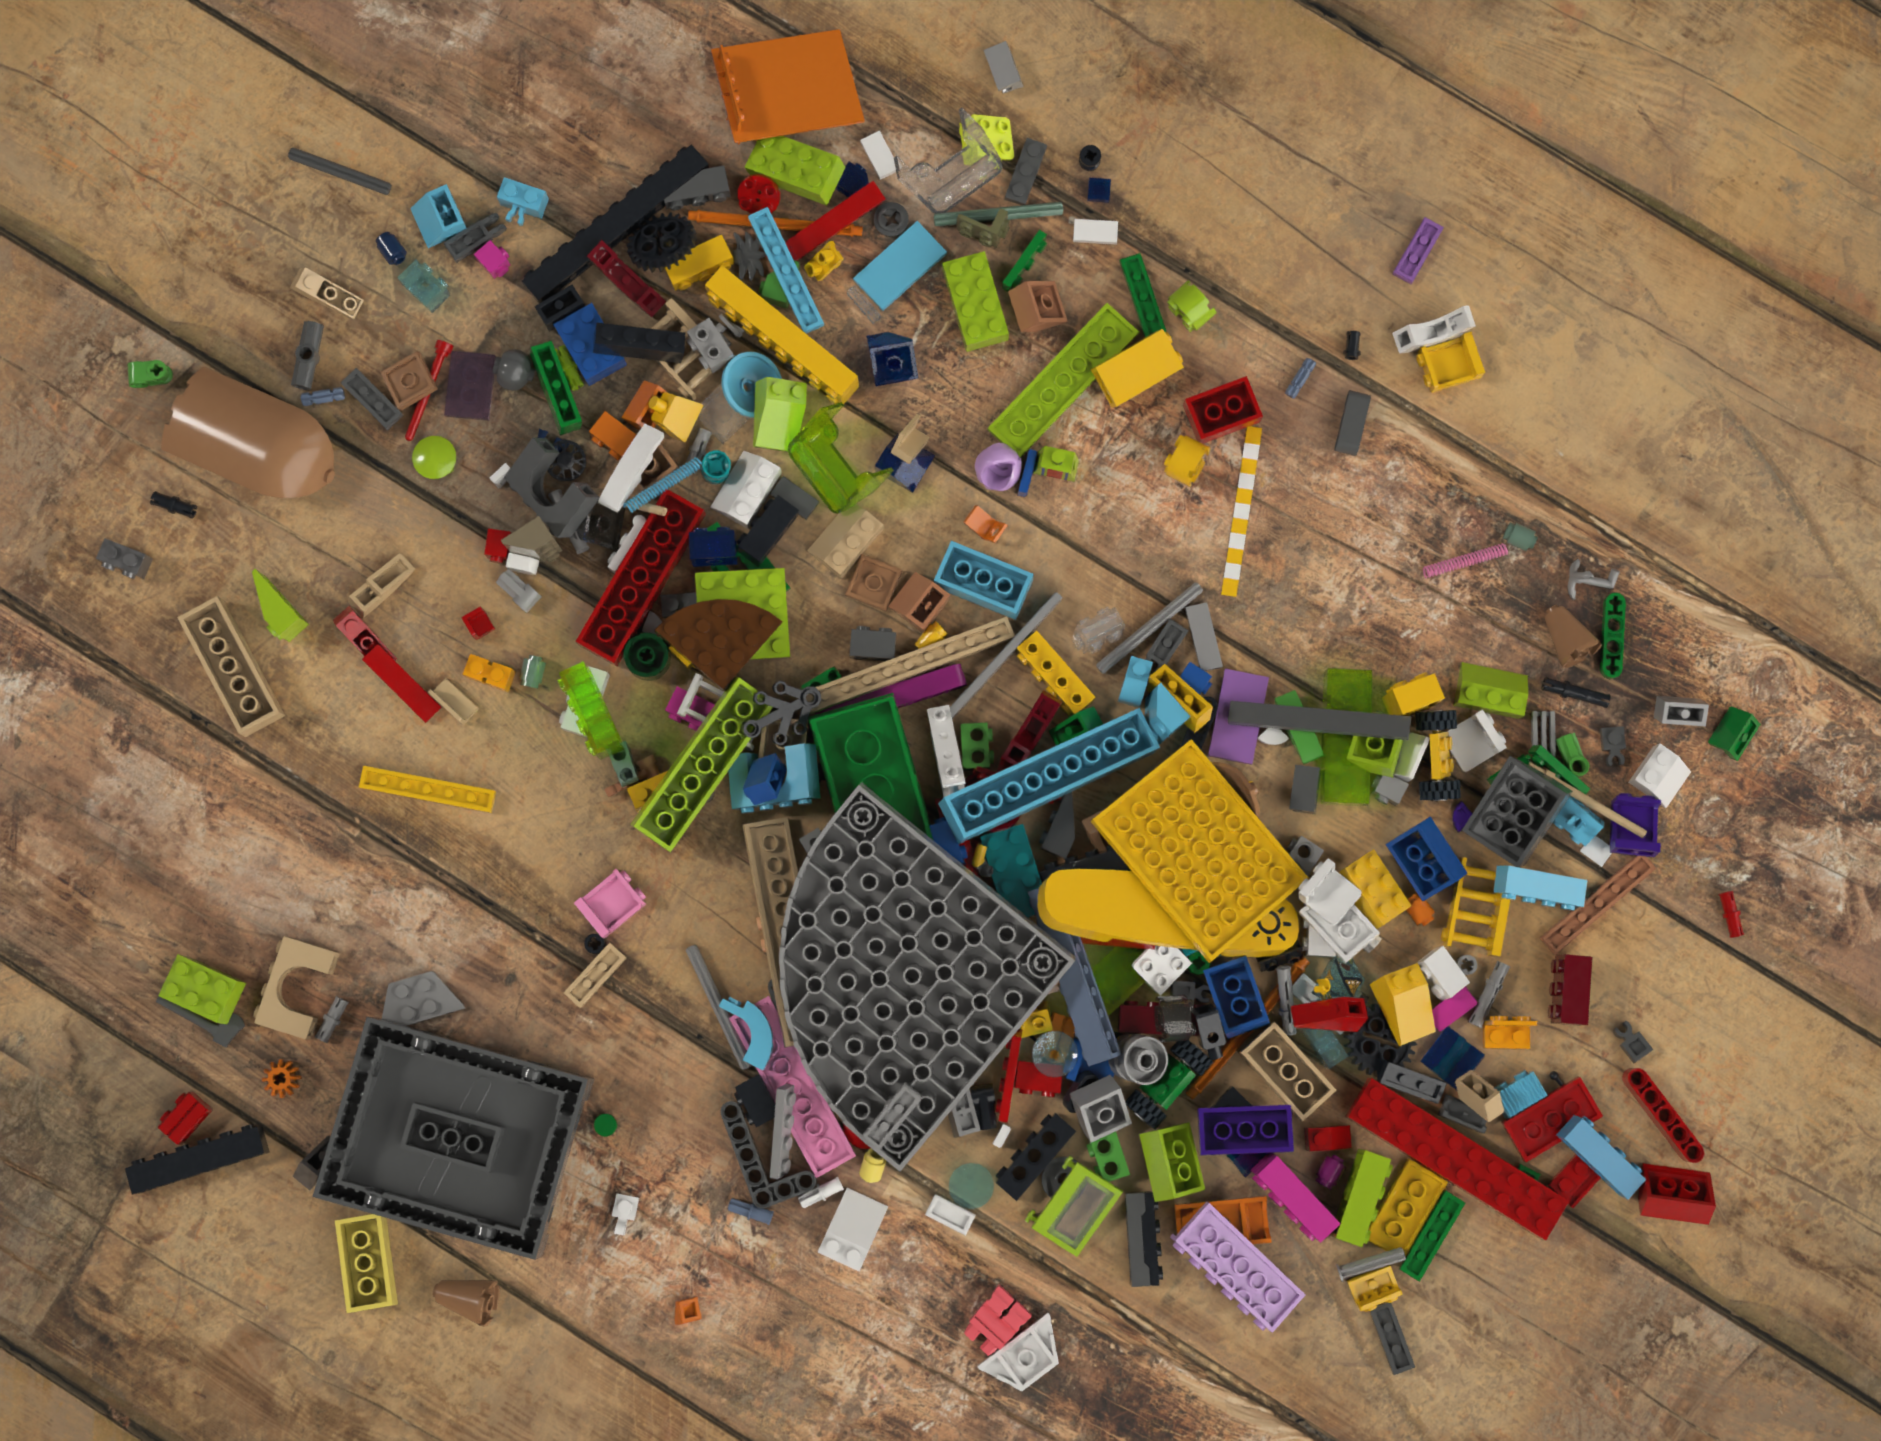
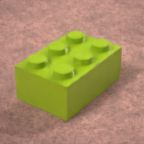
M177 954L158 996L216 1023L227 1025L246 983L188 956Z
M1190 1122L1139 1134L1155 1202L1175 1199L1205 1190Z

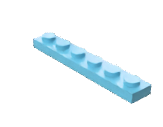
M766 207L749 215L748 219L802 331L807 334L824 326V322L769 208Z

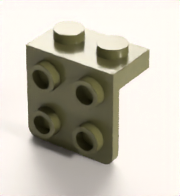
M1000 208L991 227L958 214L957 230L966 238L971 239L973 237L986 247L993 246L997 248L1001 238L1005 239L1010 229L1008 211Z

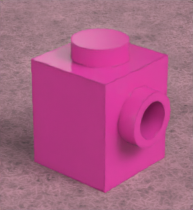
M491 240L474 253L476 260L493 279L505 275L509 270L508 267L511 266L507 259L510 257L502 247L497 248Z

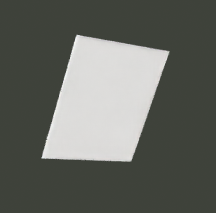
M1597 836L1580 850V852L1601 867L1612 854L1610 853V845Z

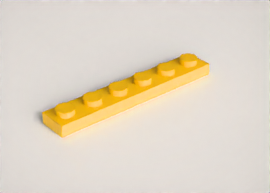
M363 766L359 782V788L487 813H492L496 795L495 790Z

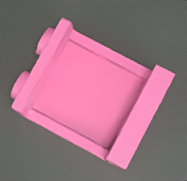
M618 869L613 870V873L583 898L580 897L574 902L585 918L604 939L646 905L643 900L646 896L638 887L634 889L629 882L632 879L624 870L621 872Z

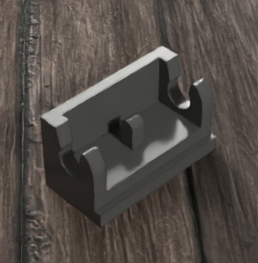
M1295 765L1290 810L1316 815L1321 769L1319 767Z
M1447 1094L1445 1095L1438 1116L1485 1134L1487 1129L1485 1124L1487 1121L1463 1101Z

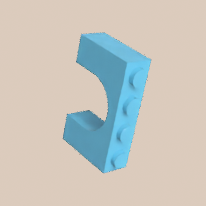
M803 743L785 746L787 766L785 782L780 788L776 799L758 805H753L743 790L753 760L758 759V754L740 753L728 770L732 809H739L741 813H752L754 808L760 807L761 811L772 810L773 805H779V808L792 807L793 802H799V805L812 804L814 799H820L816 745Z

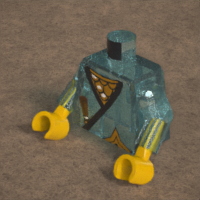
M1338 955L1331 959L1320 978L1317 979V983L1311 992L1313 995L1321 998V1000L1354 997L1364 998L1365 1004L1369 1000V997L1360 991L1365 979L1360 974L1353 957L1346 963Z

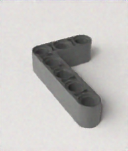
M729 1101L723 1104L720 1111L721 1117L755 1206L767 1208L806 1193L815 1187L817 1179L814 1173L809 1170L801 1171L770 1183L741 1105L736 1101ZM729 1105H734L737 1108L738 1112L734 1118L726 1115L725 1110ZM737 1126L745 1129L746 1134L743 1139H737L733 1134ZM744 1148H750L753 1151L752 1160L746 1161L742 1158L741 1152ZM756 1169L760 1171L762 1177L759 1182L750 1180L749 1174L751 1170ZM802 1175L811 1176L813 1182L810 1187H803L800 1184V1177ZM781 1183L790 1185L791 1192L789 1195L784 1196L780 1194L778 1188ZM760 1191H765L769 1194L770 1199L768 1203L762 1204L757 1200V1195Z

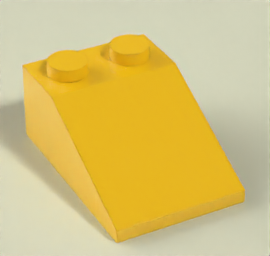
M1418 963L1384 975L1369 984L1399 1046L1436 1032L1428 983Z

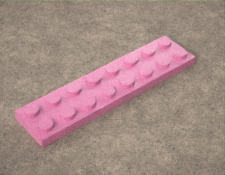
M767 996L755 1003V1005L765 1014L770 1023L773 1033V1050L765 1070L757 1067L756 1069L775 1103L777 1088L785 1084L794 1085L796 1101L792 1111L794 1124L791 1128V1133L815 1177L818 1178L854 1158L856 1154L834 1113L828 1106L829 1104L818 1092L811 1077L806 1073L797 1049L794 1046L784 1048L778 1012L770 996ZM733 1015L729 1019L746 1050H748L751 1043L749 1026L742 1018Z

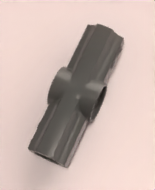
M304 321L300 344L295 351L296 363L291 382L292 387L303 390H311L315 368L320 361L319 349L324 329L323 324ZM308 351H311L312 356L309 359L304 360V354Z

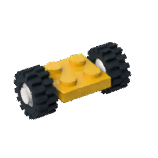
M1456 710L1415 712L1416 731L1434 730L1429 734L1431 774L1432 779H1435V781L1419 782L1420 800L1439 801L1461 798L1460 780H1443V778L1451 776V772L1454 770L1453 759H1450L1449 751L1452 750L1453 746L1452 737L1449 736V732H1441V730L1457 728Z

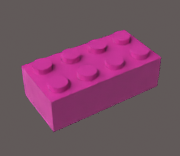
M1268 1153L1250 1170L1254 1174L1252 1179L1258 1186L1270 1191L1268 1196L1279 1207L1284 1206L1286 1208L1283 1211L1285 1215L1295 1224L1300 1223L1302 1225L1299 1227L1300 1231L1311 1241L1316 1239L1321 1243L1340 1225L1339 1221L1277 1155Z

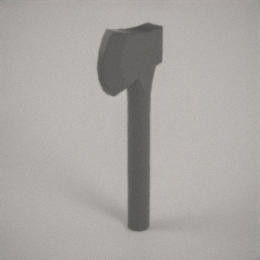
M158 997L156 1003L208 1031L214 1037L213 1041L225 1048L245 1027L243 1019L232 1013L227 1025H216L164 998Z

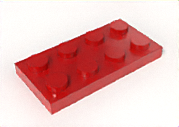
M1577 1076L1547 1094L1543 1099L1502 1121L1501 1124L1522 1160L1527 1163L1562 1142L1556 1135L1573 1115L1581 1118L1585 1116L1591 1122L1597 1121L1603 1115L1583 1080Z

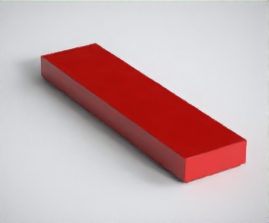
M379 644L362 658L425 723L442 708Z

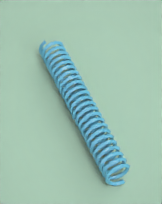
M694 457V460L691 459V461H688V463H685L676 471L674 470L673 473L671 472V474H668V476H665V478H662V480H659L650 488L648 487L647 490L645 489L624 503V507L627 506L630 512L633 513V510L636 511V508L639 509V506L642 507V504L645 505L648 501L651 502V499H654V497L656 498L657 495L659 496V492L662 494L665 492V489L671 488V485H677V482L680 483V480L683 481V478L686 479V476L689 477V475L700 469L696 460L700 464L702 462Z

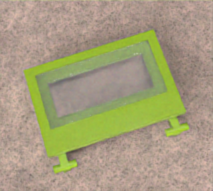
M1069 1156L1064 1161L1065 1163L1062 1167L1064 1169L1068 1166L1072 1168L1070 1173L1039 1217L1035 1215L1036 1211L1032 1209L1028 1212L1025 1221L1027 1223L1030 1219L1034 1221L1032 1229L1077 1257L1121 1196L1123 1190L1081 1163L1073 1162V1157Z

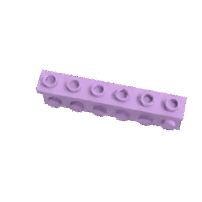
M1207 1201L1176 1236L1174 1234L1170 1236L1174 1241L1172 1246L1182 1255L1186 1252L1191 1257L1188 1261L1199 1270L1202 1267L1207 1272L1205 1277L1212 1284L1216 1285V1283H1219L1223 1287L1221 1292L1229 1300L1234 1298L1239 1302L1237 1307L1246 1316L1250 1313L1255 1318L1253 1323L1262 1331L1266 1328L1273 1333L1305 1296L1287 1276Z

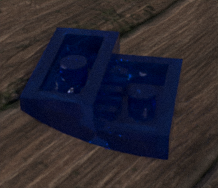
M1448 1026L1420 1062L1454 1090L1458 1091L1455 1086L1456 1079L1469 1070H1475L1485 1058V1054Z

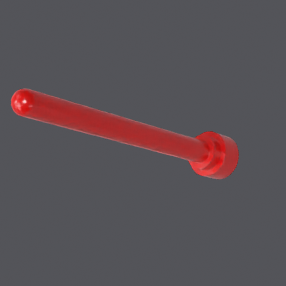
M437 340L434 347L436 349V356L430 369L434 382H436L444 358H447L448 354L451 355L454 347L452 344L442 340ZM431 394L418 401L405 435L407 441L414 439Z

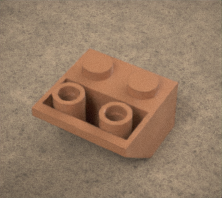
M914 572L888 607L920 632L924 633L929 624L934 621L948 603L950 594L930 579Z

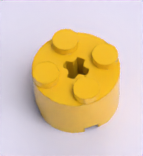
M1179 435L1174 445L1177 447L1173 455L1169 454L1164 462V466H1166L1164 472L1167 476L1191 487V482L1194 483L1205 465L1203 456L1204 454L1209 455L1210 447L1187 435Z

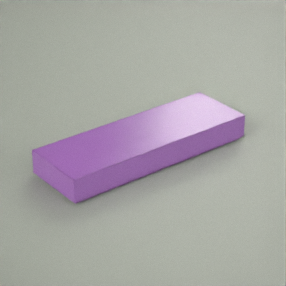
M1424 217L1392 274L1412 284L1444 227Z

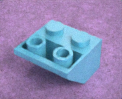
M447 184L427 192L410 208L428 248L449 240L467 228Z

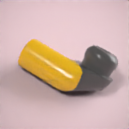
M977 844L972 865L978 875L990 877L993 874V867L989 866L984 859L987 847Z

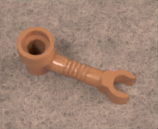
M653 754L637 762L641 771L637 772L640 781L660 774ZM617 782L604 790L607 796L611 797L631 785L622 787L620 782Z

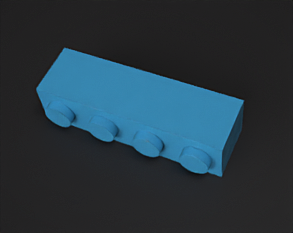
M1573 1115L1556 1136L1619 1196L1629 1200L1646 1180L1640 1174L1642 1170L1635 1163H1629L1624 1159L1626 1154L1618 1147L1613 1148L1609 1144L1611 1140L1604 1133H1597L1593 1129V1122L1587 1117L1583 1116L1581 1118Z

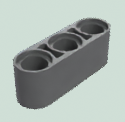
M1349 390L1334 451L1352 456L1357 455L1371 395Z

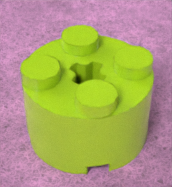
M1189 280L1168 297L1169 310L1175 316L1180 315L1182 317V324L1190 333L1193 330L1197 331L1217 314L1214 307L1211 310L1207 306L1210 303L1209 300L1194 284L1191 285Z

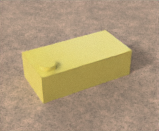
M370 1214L335 1220L346 1312L353 1313L398 1305L387 1218Z

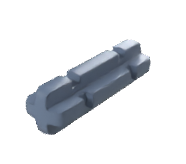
M1310 358L1305 359L1302 367H1300L1291 381L1292 385H1289L1285 391L1287 396L1293 399L1296 398L1300 391L1299 389L1302 388L1316 365L1314 360Z
M342 387L333 388L332 391L326 389L314 391L312 394L309 392L301 394L303 406H309L313 403L333 402V399L336 401L345 399V392Z

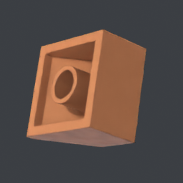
M1025 281L1008 291L1021 332H1037L1068 322L1055 281Z

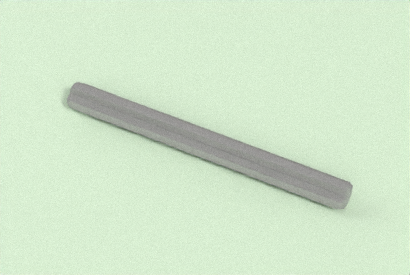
M1197 582L1192 584L1099 661L1096 665L1101 673L1107 672L1200 595L1203 591L1202 587Z
M697 945L688 947L686 953L740 1068L745 1070L752 1066L743 1061L747 1051L729 1019L728 1011L719 1007L722 998Z

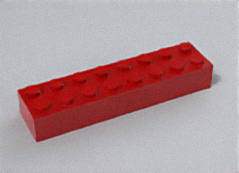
M665 489V492L662 493L656 503L658 506L667 508V514L661 516L650 513L575 641L580 647L616 667L624 656L626 644L636 636L706 516L704 509L670 490Z

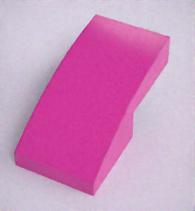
M1466 986L1453 997L1443 1000L1432 1008L1434 1025L1439 1032L1478 1004Z

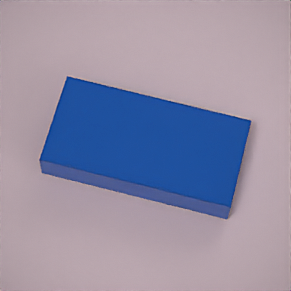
M1029 449L1018 496L1027 497L1038 453L1035 450Z

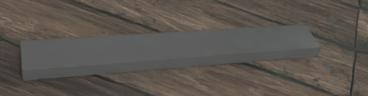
M1231 701L1228 724L1409 740L1411 716Z

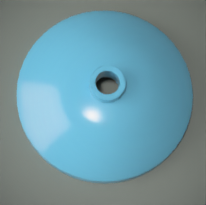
M744 352L734 356L726 364L722 374V390L728 404L739 414L754 418L755 383L765 377L782 379L776 365L768 357L757 352ZM744 385L747 386L748 391L744 389Z

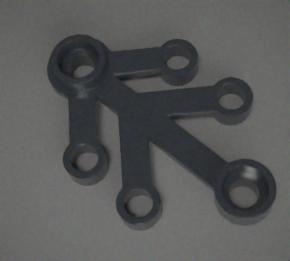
M776 681L772 686L774 693L780 695L785 693L798 698L791 703L768 696L763 691L755 692L753 694L754 703L759 705L766 704L778 709L758 720L748 719L744 721L741 727L742 733L746 737L755 738L760 734L761 728L782 718L778 731L773 734L772 740L776 745H784L787 741V731L793 713L802 708L798 721L792 725V731L797 735H803L807 731L806 723L811 709L816 708L821 702V694L817 688L809 686L800 690L788 686L783 681ZM781 683L783 690L778 692L777 685ZM809 693L813 696L811 702L806 700V696ZM758 694L763 695L764 699L762 702L757 701ZM749 724H752L754 729L749 733L746 728ZM798 724H801L803 726L801 732H797L796 726ZM779 734L783 736V740L780 743L776 740Z

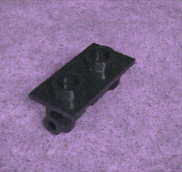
M1297 939L1292 947L1279 955L1256 957L1257 962H1260V971H1274L1283 964L1298 962L1303 956V947H1300Z

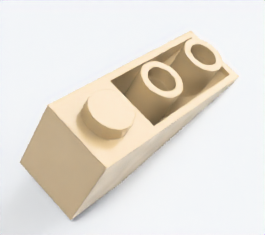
M306 267L299 269L290 286V289L352 319H355L364 301L362 298Z

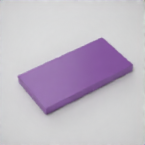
M1224 669L1218 710L1215 716L1208 756L1249 765L1253 764L1259 727L1228 724L1230 702L1239 701L1264 704L1269 677Z

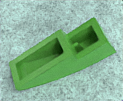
M1295 690L1275 698V705L1303 707ZM1286 730L1303 765L1324 756L1315 732Z

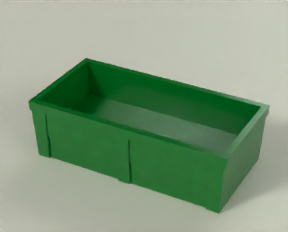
M894 693L808 717L834 813L839 810L862 782L933 840L930 829L931 822Z

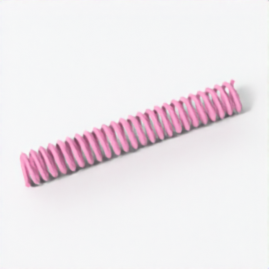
M1501 543V545L1498 544L1494 547L1491 546V548L1481 549V551H1474L1471 554L1468 553L1467 555L1464 554V556L1454 557V559L1444 560V562L1434 563V565H1427V567H1423L1424 577L1427 579L1425 568L1430 578L1431 576L1434 577V574L1436 576L1440 575L1441 572L1444 574V571L1446 573L1448 571L1451 572V569L1454 571V568L1456 570L1458 568L1461 569V566L1464 568V564L1467 567L1468 565L1471 566V563L1472 565L1478 562L1481 563V560L1482 562L1488 559L1491 560V557L1492 559L1498 558V556L1501 557V554L1502 556L1508 555L1506 545Z

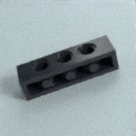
M1056 1113L1052 1116L1048 1114L1041 1121L1040 1124L1043 1127L1039 1132L1033 1131L1025 1140L1028 1143L1023 1150L1018 1149L1010 1159L1013 1162L1009 1167L1003 1166L995 1175L998 1178L996 1184L1016 1201L1076 1132ZM1047 1131L1055 1134V1141L1052 1144H1045L1043 1142V1134ZM1031 1149H1038L1040 1151V1159L1036 1162L1028 1159V1152ZM1017 1166L1025 1168L1026 1174L1022 1179H1016L1013 1176V1170Z

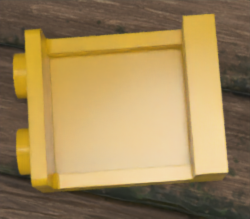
M1472 332L1464 333L1460 338L1427 348L1423 346L1416 355L1419 367L1423 368L1425 373L1423 375L1424 384L1427 388H1430L1431 393L1479 379L1485 374Z

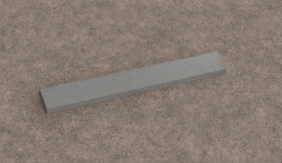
M1056 592L950 706L952 720L1012 656L1016 648L1056 608L1063 598L1060 594Z

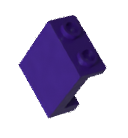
M1621 793L1611 801V810L1647 830V833L1641 838L1611 820L1610 853L1656 857L1660 853L1661 843H1657L1658 808L1661 805V800L1649 795L1641 796L1640 798L1632 797V794Z

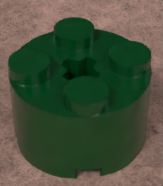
M642 633L628 641L624 649V660L626 666L635 677L645 681L660 679L667 672L671 663V654L669 648L659 636L652 633ZM648 652H650L652 659L645 661L643 655H648Z

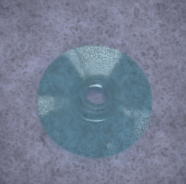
M1050 1031L1041 1035L1034 1043L1032 1049L1034 1065L1041 1073L1049 1077L1066 1075L1074 1068L1078 1058V1050L1073 1039L1059 1031ZM1052 1050H1056L1058 1052V1057L1056 1059H1053L1050 1056V1052Z

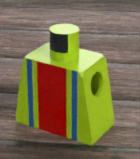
M1044 446L1038 451L1034 474L1074 482L1079 459L1073 451Z

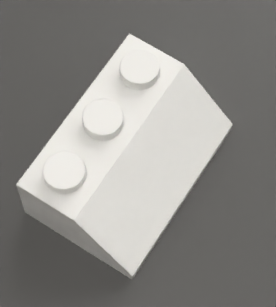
M743 451L710 508L749 529L752 521L758 515L782 474L781 468L761 456Z

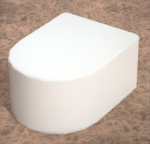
M513 553L508 554L506 562L507 569L528 575H536L539 560Z

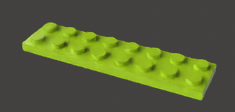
M1106 303L998 416L987 430L1001 443L1010 446L1022 458L1096 380L1090 369L1123 351L1139 334V331L1112 306Z

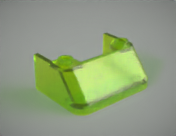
M842 402L820 408L788 445V454L829 510L835 514L848 510L875 492L894 471L890 467L875 473L866 471L857 476L833 445L838 438L839 430L832 419L844 406Z

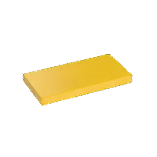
M1407 1158L1379 1207L1375 1221L1370 1223L1368 1229L1371 1231L1369 1241L1386 1252L1402 1248L1406 1258L1447 1186L1448 1181Z

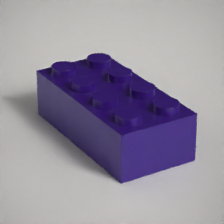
M1291 1105L1197 1109L1200 1156L1294 1152Z

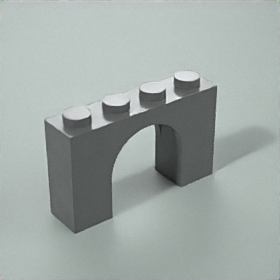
M532 437L504 478L510 484V488L523 498V502L532 508L536 513V517L539 516L549 527L552 535L557 538H571L600 497L587 483L573 482L558 503L555 505L550 503L544 493L543 480L545 473L559 452L546 438Z

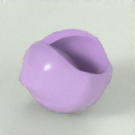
M995 443L984 449L977 456L975 461L977 479L988 490H1008L1020 478L1022 461L1017 452L1005 443Z

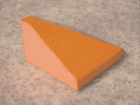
M697 1296L676 1301L675 1325L702 1319Z

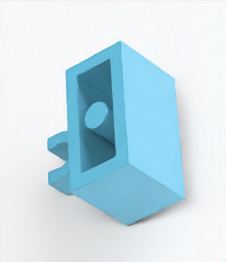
M505 177L497 195L500 205L511 209L505 218L507 222L511 223L512 217L519 211V219L517 221L519 226H523L524 213L542 219L549 200L546 191Z
M1571 796L1553 821L1554 825L1562 830L1564 828L1570 833L1569 837L1575 843H1582L1584 846L1604 827L1603 820L1582 802Z

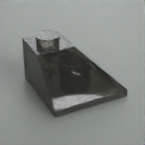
M597 501L576 530L579 539L617 551L625 508L621 507L617 513Z

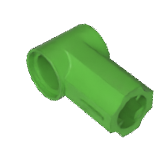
M1575 733L1557 738L1556 743L1565 767L1578 778L1585 775L1590 766L1588 760L1583 756ZM1573 763H1578L1581 766V773L1573 770Z

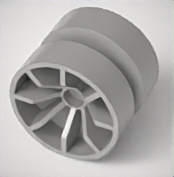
M1124 1033L1116 1038L1121 1055L1108 1060L1109 1066L1116 1076L1137 1084L1149 1085L1155 1083L1164 1075L1168 1065V1055L1164 1045L1159 1040L1137 1033Z

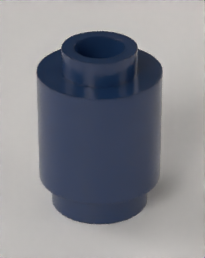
M384 232L377 237V249L389 265H399L405 260L407 251L394 234Z

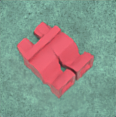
M998 1284L992 1293V1297L986 1299L969 1319L970 1323L965 1329L964 1334L974 1341L982 1333L987 1339L980 1346V1349L989 1356L997 1349L1001 1350L1013 1335L1019 1331V1327L1032 1317V1313L1020 1302L1014 1301V1297ZM1010 1306L1008 1314L1000 1317L1004 1309Z

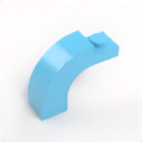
M729 997L728 1000L722 999L719 1007L742 1018L749 1026L751 1043L743 1061L761 1070H765L773 1050V1033L767 1017L750 1001H747L744 1008L740 1007L742 1002L732 997Z

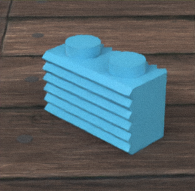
M1523 1070L1513 1076L1515 1080L1507 1084L1504 1081L1494 1087V1089L1500 1091L1504 1107L1502 1114L1505 1118L1516 1115L1547 1096L1533 1071L1526 1072V1070Z

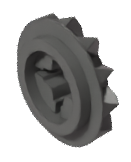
M895 202L882 204L874 214L875 228L881 235L884 234L889 237L899 236L906 230L909 222L906 209ZM896 213L895 221L897 224L891 223L887 226L885 216L891 218Z

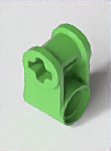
M160 360L135 361L127 364L129 387L132 388L165 385L173 378L172 369Z

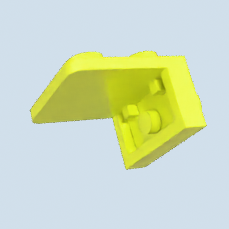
M973 114L959 123L964 165L972 166L983 158L1007 161L1014 158L1011 126L1008 118Z

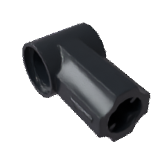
M993 1083L971 1086V1097L980 1130L997 1128Z

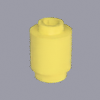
M870 1148L864 1154L859 1171L861 1178L869 1183L880 1181L886 1160Z

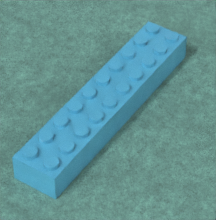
M1138 708L944 797L938 804L958 844L1148 757L1156 752L1160 746L1141 709Z

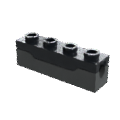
M1152 1191L1124 1193L1131 1287L1159 1286V1280H1163V1268L1158 1266V1257L1162 1256L1161 1243H1157L1156 1233H1160L1159 1219H1155V1210L1159 1209L1158 1202H1155Z

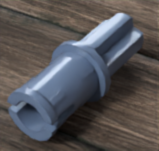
M731 1198L728 1205L729 1211L745 1216L747 1220L751 1218L770 1225L774 1211L758 1208L754 1203L750 1204L735 1198Z

